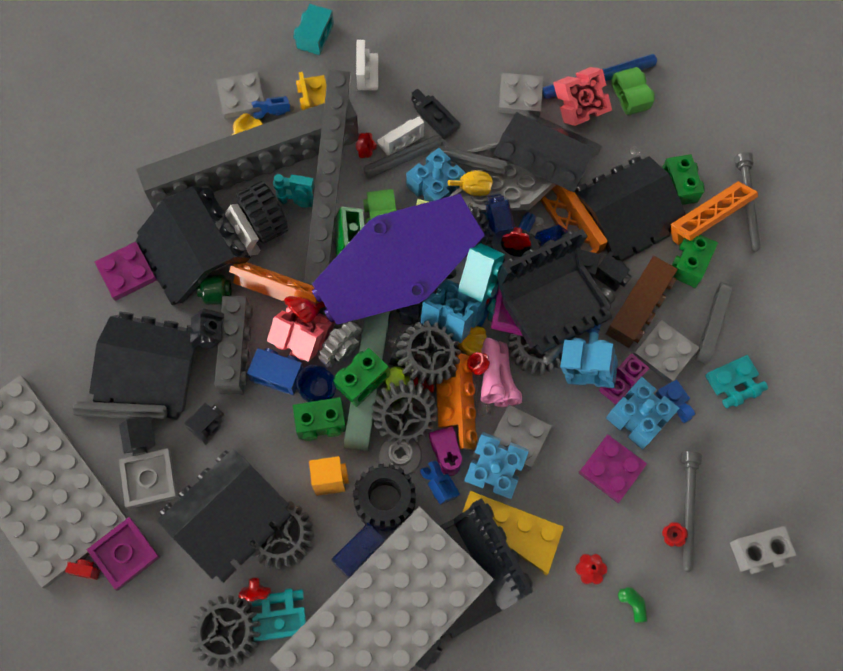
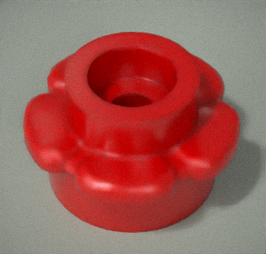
M480 352L471 354L467 361L470 372H474L475 375H481L486 372L490 365L488 355Z
M672 522L664 527L662 535L667 545L681 547L686 542L685 538L688 537V532L680 523ZM677 533V537H673L672 534Z

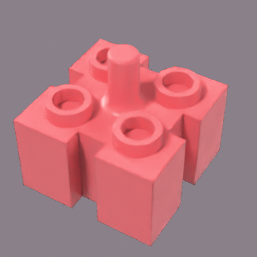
M589 67L577 72V78L568 76L553 82L557 99H561L564 102V105L560 106L563 122L566 124L577 126L590 120L589 115L598 117L612 111L609 94L602 91V87L606 86L603 69Z
M288 306L286 312L281 311L274 316L267 341L281 350L289 348L291 349L290 356L309 362L317 355L318 350L321 351L323 349L322 345L333 330L335 321L331 323L327 316L319 313L314 320L304 323L303 319H299Z

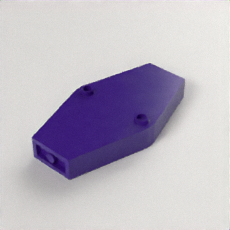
M461 194L378 215L367 222L312 283L315 288L312 292L318 302L323 301L327 309L324 312L330 322L335 321L337 325L418 304L432 294L469 253V249L474 248L485 235Z

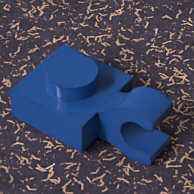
M287 96L252 102L253 108H261L260 112L253 113L255 119L263 118L267 112L273 115H283L290 111V103Z
M678 380L656 391L655 394L660 400L666 396L680 408L677 414L683 423L688 422L695 415L692 407L686 404L689 402L690 397Z
M436 460L428 463L431 471L428 467L420 469L421 475L425 479L431 480L427 484L439 505L455 500L460 496L449 474L444 475L442 473L441 467Z

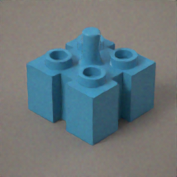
M437 148L426 157V164L424 166L418 163L406 173V187L417 197L423 195L425 201L431 202L449 197L460 186H448V180L460 181V178L466 172L458 165L452 167L450 165L451 158L440 148Z
M446 279L437 288V294L432 293L423 302L420 324L423 325L425 321H429L431 327L435 322H438V329L447 326L445 333L447 335L454 333L451 339L461 343L470 334L471 327L475 328L483 319L487 300L480 302L459 292V284Z
M596 332L589 333L588 344H586L584 339L580 338L564 340L560 367L563 374H565L567 384L585 386L586 384H595L596 387L615 388L618 360L613 343L606 340H598L599 334Z
M643 377L635 383L626 396L615 405L606 417L620 431L623 427L629 430L631 434L628 438L642 450L680 409L666 396L660 400L653 393L657 389Z
M482 432L475 453L479 454L480 458L478 461L474 459L471 461L464 481L481 488L484 487L485 483L494 486V493L512 499L519 478L514 475L516 469L522 471L529 449L511 442L507 448L499 445L501 438Z

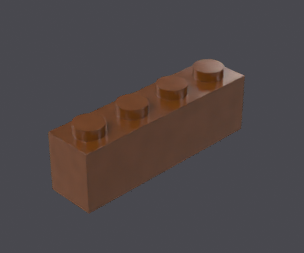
M653 255L605 334L630 348L633 342L638 343L645 331L641 330L643 325L647 324L649 326L656 315L652 312L654 307L660 308L666 298L663 292L665 289L671 290L677 278L673 276L677 268Z

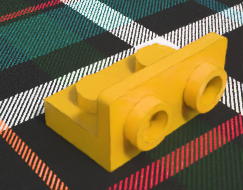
M298 72L300 80L296 81L297 91L303 95L302 98H299L301 110L303 111L325 103L327 87L325 76L304 78L303 72Z

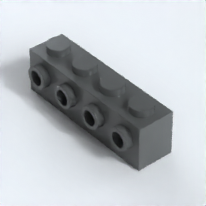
M222 296L221 313H224V318L222 319V341L218 343L215 387L219 394L243 395L244 385H247L248 381L245 368L246 363L249 362L247 342L251 339L249 319H252L253 308L252 305H249L246 297Z

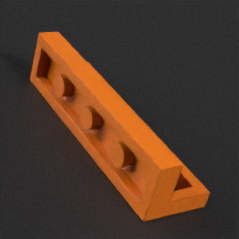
M739 181L673 222L671 224L672 241L678 245L682 243L684 238L691 241L756 199L758 192Z
M556 184L551 189L557 196L556 201L549 200L545 196L540 201L561 233L564 235L569 232L567 230L568 224L577 226L579 230L583 229L588 236L584 243L589 244L592 248L589 252L597 254L603 252L608 240L575 192ZM556 208L566 209L568 217L558 216Z
M248 262L246 264L235 263L230 266L229 272L235 274L234 284L284 302L286 297L296 296L307 298L316 304L320 303L312 292L315 289L313 285Z

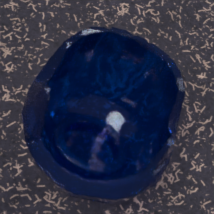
M313 364L304 367L296 379V388L307 402L332 399L337 390L333 381L335 379L334 375L327 368Z

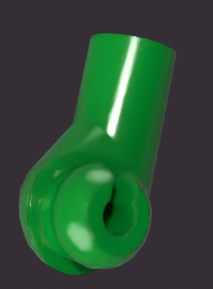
M626 587V589H620L618 598L621 602H628L633 607L634 622H648L644 598L634 588Z

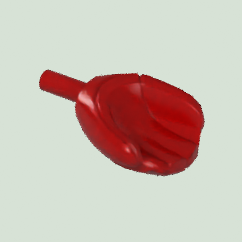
M288 296L285 298V304L291 308L292 312L299 319H303L304 323L314 320L319 313V309L325 307L323 301L316 304L302 297Z

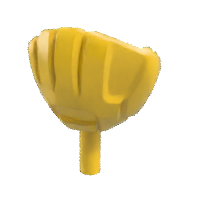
M244 113L234 122V133L232 135L263 125V123L250 114Z
M480 170L464 174L460 181L448 180V186H460L467 194L473 196L488 195L491 192L493 183L491 176Z
M480 326L471 327L470 334L461 343L458 342L457 347L467 355L475 352L482 353L481 349L483 348L484 340L487 338L486 330Z

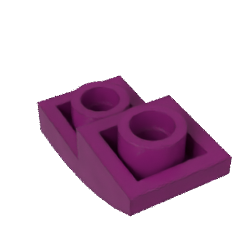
M631 353L617 368L615 388L601 387L599 392L616 405L626 396L635 383L644 376L649 367Z

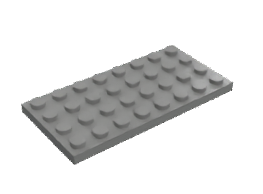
M20 375L0 389V528L41 588L45 589L66 573L65 569L68 562L77 563L78 559L83 560L90 555L86 549L127 519V517L24 377Z
M419 506L273 655L270 661L280 671H409L494 579Z

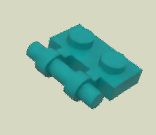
M281 174L274 176L273 186L276 190L275 194L282 204L287 203L288 199H292L294 204L300 207H313L315 191L313 178L291 174L290 178L283 177Z
M748 355L712 370L705 375L717 396L724 392L726 393L728 398L722 400L725 408L733 405L737 407L743 404L744 400L751 397L756 398L763 391L768 390V385L765 381L758 384L753 381L760 374ZM743 384L746 388L741 392H738L735 389V387Z
M293 588L285 589L284 592L268 594L266 599L251 601L252 607L262 606V613H257L252 618V622L259 621L261 623V626L253 627V632L261 633L260 637H254V642L292 637L306 623L305 607H294V601L304 600L303 589L293 591ZM285 602V610L271 611V604Z

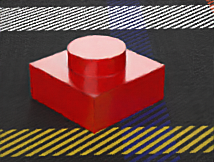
M78 559L77 563L68 562L65 572L78 577L98 580L101 570L93 567L94 562Z

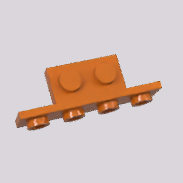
M460 353L455 355L460 359V363L455 364L457 368L456 377H451L448 380L443 379L441 384H436L438 427L458 426L460 449L476 450L478 435L475 425L476 409L474 407L475 387L473 384V373L470 372L467 366L470 355Z

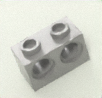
M785 526L738 538L730 542L741 572L750 570L751 574L766 570L764 565L773 563L774 568L789 564L788 558L796 556ZM772 542L778 546V554L772 550ZM748 549L755 552V561L748 556Z

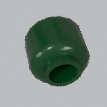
M222 274L208 275L197 287V296L202 297L206 305L222 304V296H232L231 281L227 280Z

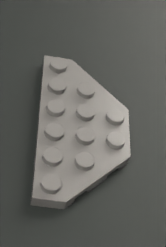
M494 157L495 159L506 161L500 157ZM508 162L509 170L506 174L480 169V171L488 173L493 181L491 192L488 195L473 196L467 194L459 187L450 196L461 194L467 205L469 203L473 204L474 208H480L481 213L530 210L556 184Z

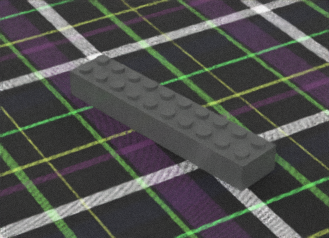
M349 98L343 146L351 145L358 141L359 136L357 114ZM325 103L137 168L136 171L153 210L158 207L163 199L192 186L210 188L212 192L228 189L237 183L250 181L254 177L270 174L279 168L289 167L296 162L315 157L319 154Z

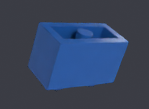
M257 348L247 371V376L251 382L294 395L304 368L302 362L294 356L288 355L284 357L278 355V352L272 349L265 348V350Z

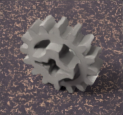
M349 321L347 325L343 324L340 329L335 328L332 330L322 345L323 349L318 357L320 361L327 367H333L334 364L337 365L343 359L347 360L359 345L358 340L361 338L362 328L354 321Z

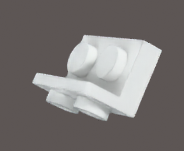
M357 40V90H378V54L370 53L369 49H365V40Z
M420 116L413 120H408L405 124L378 139V145L387 156L406 148L424 137V121Z
M230 205L225 213L227 219L235 228V232L245 245L250 256L259 254L261 250L257 245L259 240L257 234L239 205Z

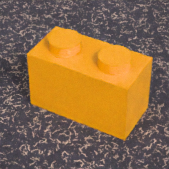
M339 456L309 460L311 483L316 496L345 492L344 484H349L346 463L341 464Z

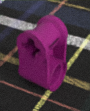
M450 426L429 432L431 447L444 475L449 474V476L456 475L461 468L462 455L458 447L454 428ZM447 459H451L452 462H455L454 466H451L450 463L447 462Z

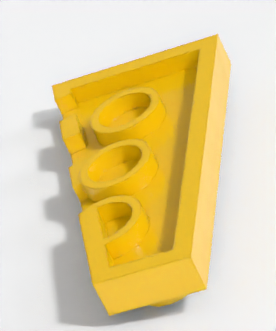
M470 491L463 512L469 509L473 502L482 498L484 503L489 504L494 513L493 519L497 526H501L507 537L505 541L509 548L513 549L522 559L540 569L542 573L548 575L564 527Z

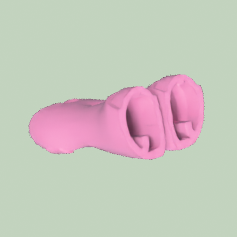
M486 338L481 350L482 353L488 355L490 365L483 376L481 402L486 404L494 403V406L497 407L521 404L522 393L515 386L511 375L507 343Z

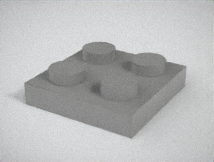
M257 72L216 80L225 119L238 117L244 113L253 114L260 112L261 108L252 107L253 101H264Z
M502 73L498 112L516 114V112L528 111L540 116L543 76Z
M661 320L634 355L651 370L671 383L699 347Z
M508 405L493 436L501 438L499 445L507 448L511 442L529 449L524 467L531 470L552 426Z
M168 448L119 459L125 508L131 509L178 498L171 452Z

